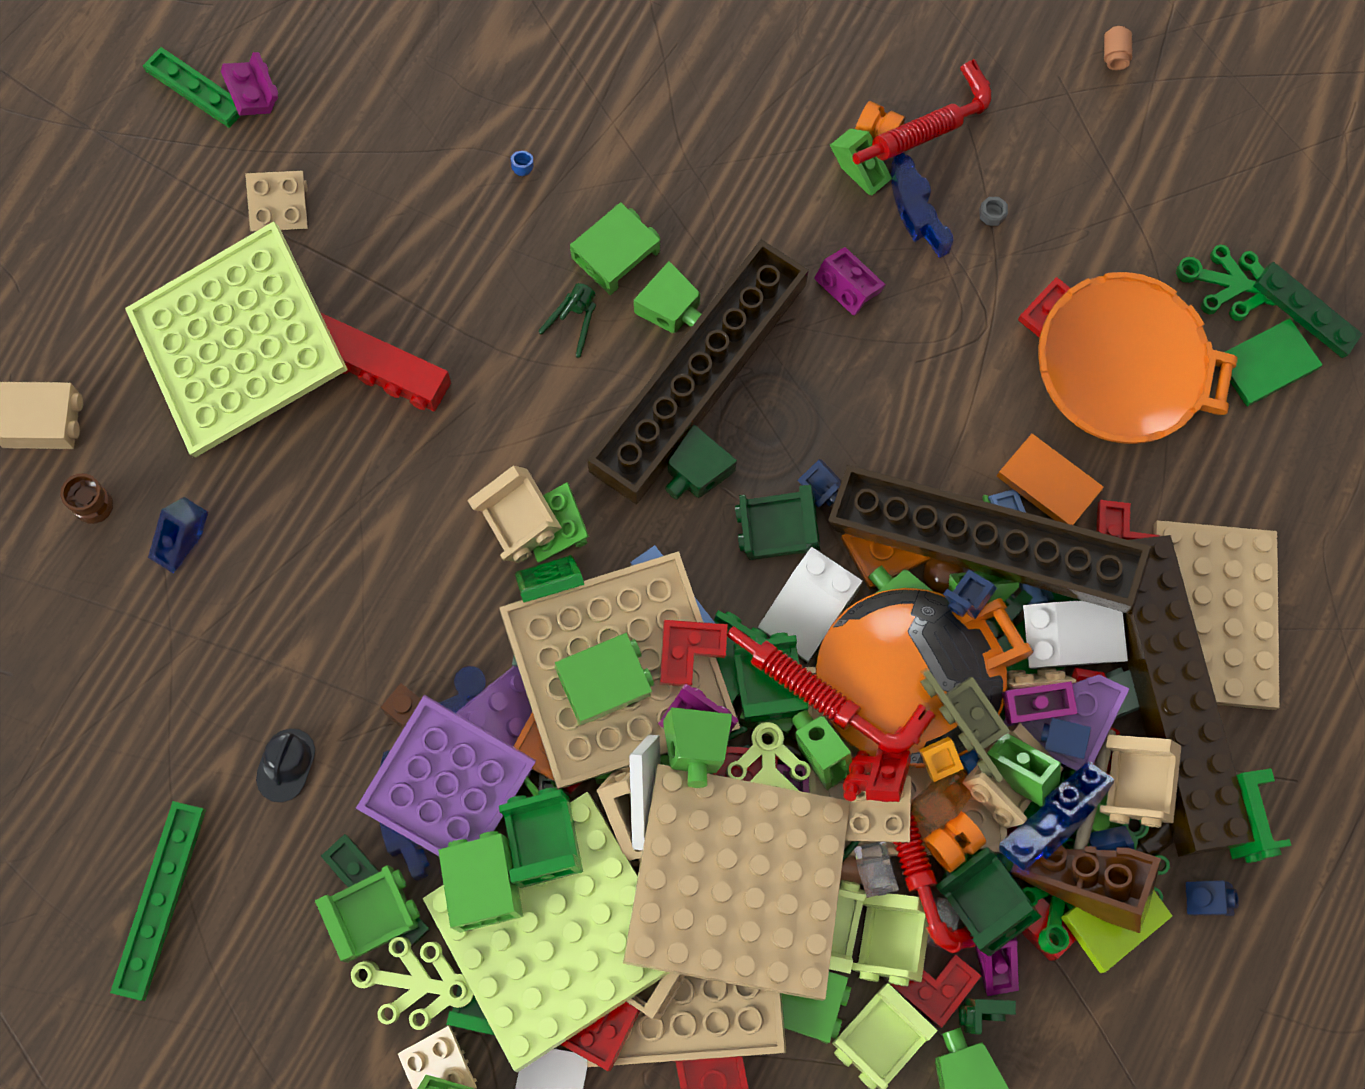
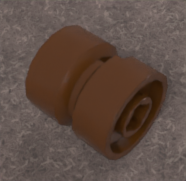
M86 473L70 476L61 487L60 497L63 504L82 522L88 524L102 522L110 515L113 509L111 495L91 475Z

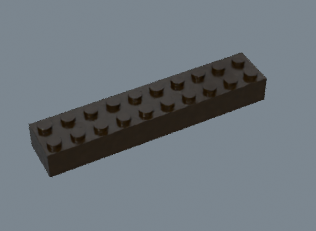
M761 239L587 459L589 473L637 505L666 468L670 458L691 427L700 424L805 288L809 269Z
M851 465L846 467L828 520L834 531L1131 615L1135 608L1151 552V546Z
M1171 535L1129 540L1151 546L1150 559L1133 614L1123 612L1128 656L1127 662L1147 738L1171 739L1181 745L1173 823H1170L1178 857L1236 848L1254 842V836Z

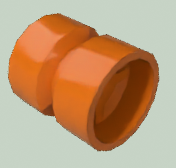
M868 101L855 129L869 131L874 139L882 133L903 125L906 117L892 110L885 113L883 106Z
M961 810L955 812L944 822V829L936 828L923 839L925 846L932 856L950 873L966 861V853L973 855L987 843L977 825Z

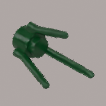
M576 283L571 293L567 294L564 301L539 329V334H543L559 315L560 319L564 320L570 311L577 314H582L585 311L586 314L575 354L576 358H580L592 313L596 308V304L592 302L596 296L595 292L585 284Z

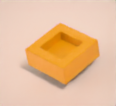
M946 737L919 750L929 776L934 782L964 769L950 737Z

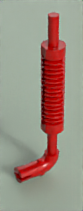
M976 59L970 60L960 67V71L966 78L975 96L971 103L962 107L951 103L923 117L882 133L872 140V146L854 153L852 156L853 162L858 165L874 157L885 161L961 127L964 118L969 115L984 112L991 102L990 82L983 75Z
M735 626L727 633L728 638L753 655L752 665L761 671L764 670V673L769 674L770 678L774 677V680L779 681L780 685L784 684V688H789L790 692L794 691L795 696L799 695L800 699L804 698V702H809V706L814 705L813 708L815 710L819 709V713L824 712L823 716H829V720L834 719V724L841 729L846 730L850 725L878 744V749L884 752L901 753L909 750L914 744L918 745L920 742L919 738L936 717L929 709L927 711L925 706L918 704L903 728L899 726L894 734H885L858 715L861 710L860 706L850 699L847 700L846 696L842 697L841 692L837 693V690L835 688L832 689L831 685L827 686V683L825 681L822 682L821 678L817 679V675H812L811 671H808L805 667L803 668L801 664H798L796 660L793 661L791 657L788 658L786 653L783 654L781 650L778 651L777 647L767 640L760 645Z
M911 810L910 842H893V844L897 846L895 850L899 852L897 856L901 858L899 862L903 864L901 869L905 870L903 875L907 876L905 881L909 892L918 891L929 925L926 929L932 940L950 953H957L963 948L975 947L976 944L972 940L974 937L970 936L971 933L966 926L952 930V927H947L945 922H941L930 886L937 884L933 870L930 869L932 866L928 863L930 860L926 857L928 854L924 851L926 848L922 845L924 842L920 839L922 836L918 833L920 830L916 827L918 824L914 821L916 818L912 815L914 812Z

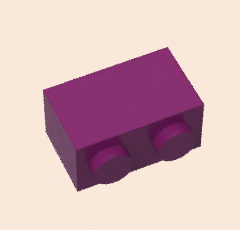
M1072 681L1002 692L1007 724L1077 714Z

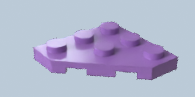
M512 666L457 711L456 714L509 745L514 746L532 713L519 669Z
M1096 675L1072 684L1077 714L1054 717L1055 719L1091 727L1085 759L1047 750L1055 760L1086 776L1129 691V688L1102 675ZM1006 718L1004 720V723L1007 727L1017 724H1007ZM1052 718L1020 722L1045 748L1046 743L1040 742L1044 723L1051 724Z

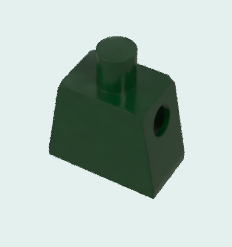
M693 425L668 462V473L673 479L665 486V490L676 500L686 490L700 498L736 471L737 460L696 425Z

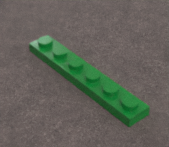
M172 801L110 993L146 1001L206 813L205 809Z

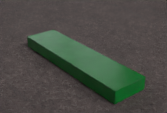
M160 47L143 65L147 73L226 127L230 128L240 117L229 92L164 48Z

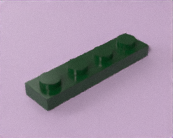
M1274 261L1267 265L1253 285L1254 288L1341 358L1350 354L1363 333Z
M346 834L321 855L323 860L347 887L380 872ZM420 917L416 919L419 927L402 935L409 939L411 948L431 930ZM398 941L397 944L404 951V943Z

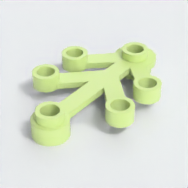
M770 722L761 723L752 733L751 740L753 745L738 761L732 762L727 767V777L742 780L746 776V769L761 755L762 769L750 782L799 791L775 768V755L790 768V775L796 781H803L809 777L811 772L809 764L805 761H800L783 745L784 735L776 724ZM762 735H771L773 739L772 744H764ZM797 765L805 768L804 776L801 777L795 773ZM733 766L741 768L742 775L740 777H734L731 774Z
M403 936L396 937L390 941L389 951L394 957H400L411 975L379 970L378 965L373 961L359 962L351 971L352 982L359 988H368L375 984L410 989L393 1003L384 1004L379 1008L378 1019L383 1024L396 1022L403 1011L427 993L440 994V996L425 1009L420 1008L410 1014L409 1023L416 1030L428 1027L431 1019L448 1006L456 1008L466 1006L474 997L463 974H455L442 954L441 945L437 942L425 943L420 949V956L425 962L433 963L442 980L430 978L411 950L409 939ZM398 941L404 943L405 948L402 953H399L395 948ZM429 946H433L436 950L434 958H430L427 955V948ZM361 969H365L368 973L365 981L359 978V971ZM455 984L462 988L460 997L453 994ZM387 1007L393 1010V1018L391 1020L387 1019L384 1015ZM418 1013H422L425 1017L423 1025H419L416 1022V1015Z

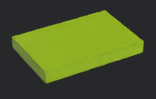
M1153 890L1150 906L1140 933L1107 923L1075 906L1061 918L1098 971L1104 973L1168 921L1172 914Z

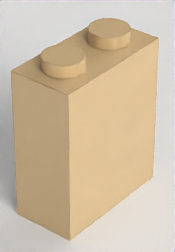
M0 382V446L2 448L74 449L75 439L79 437L80 432L77 419L78 411H81L83 407L82 395L72 383Z

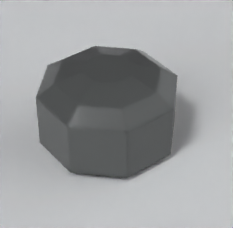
M988 197L981 203L979 208L980 219L986 225L999 226L1008 215V204L1000 197Z

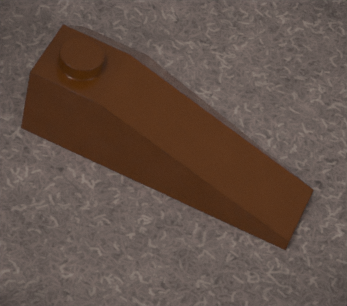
M1022 844L1012 867L1011 875L1107 923L1140 933L1150 906L1161 858L1130 848L1117 847L1116 851L1096 850V847L1085 846V849H1065L1062 845Z

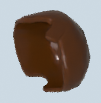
M930 558L924 565L923 580L926 586L933 592L944 594L946 589H949L950 574L964 573L970 569Z

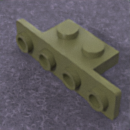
M927 668L922 670L921 673L925 678L920 681L931 698L937 695L943 706L939 710L950 725L955 722L962 733L958 735V738L968 752L973 749L981 759L976 763L979 769L989 778L993 776L998 783L1004 780L984 749L1010 731L974 678L969 677L945 694L932 673Z

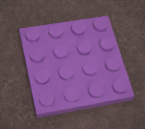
M424 695L356 809L439 856L438 850L448 847V843L460 839H466L468 842L480 839L479 835L495 830L503 817L499 812V805L506 804L509 798L515 797L533 767L535 759Z

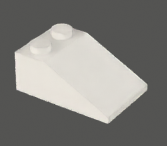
M811 547L788 579L757 629L769 637L772 634L782 632L788 633L789 636L796 635L798 657L808 663L822 644L831 625L846 610L858 593L862 580Z
M1085 601L1023 605L1026 640L1033 650V653L1028 657L1029 668L1038 669L1128 661L1123 612Z

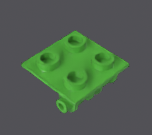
M568 483L543 495L562 529L554 534L555 537L552 541L542 546L538 545L533 549L538 563L574 544L576 547H582L588 543L586 539L589 536Z

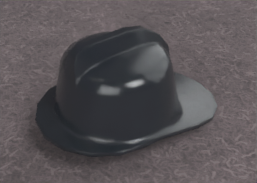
M300 729L282 730L275 734L265 746L257 770L256 782L258 790L268 800L281 803L292 800L304 787L315 756L314 742L307 733Z

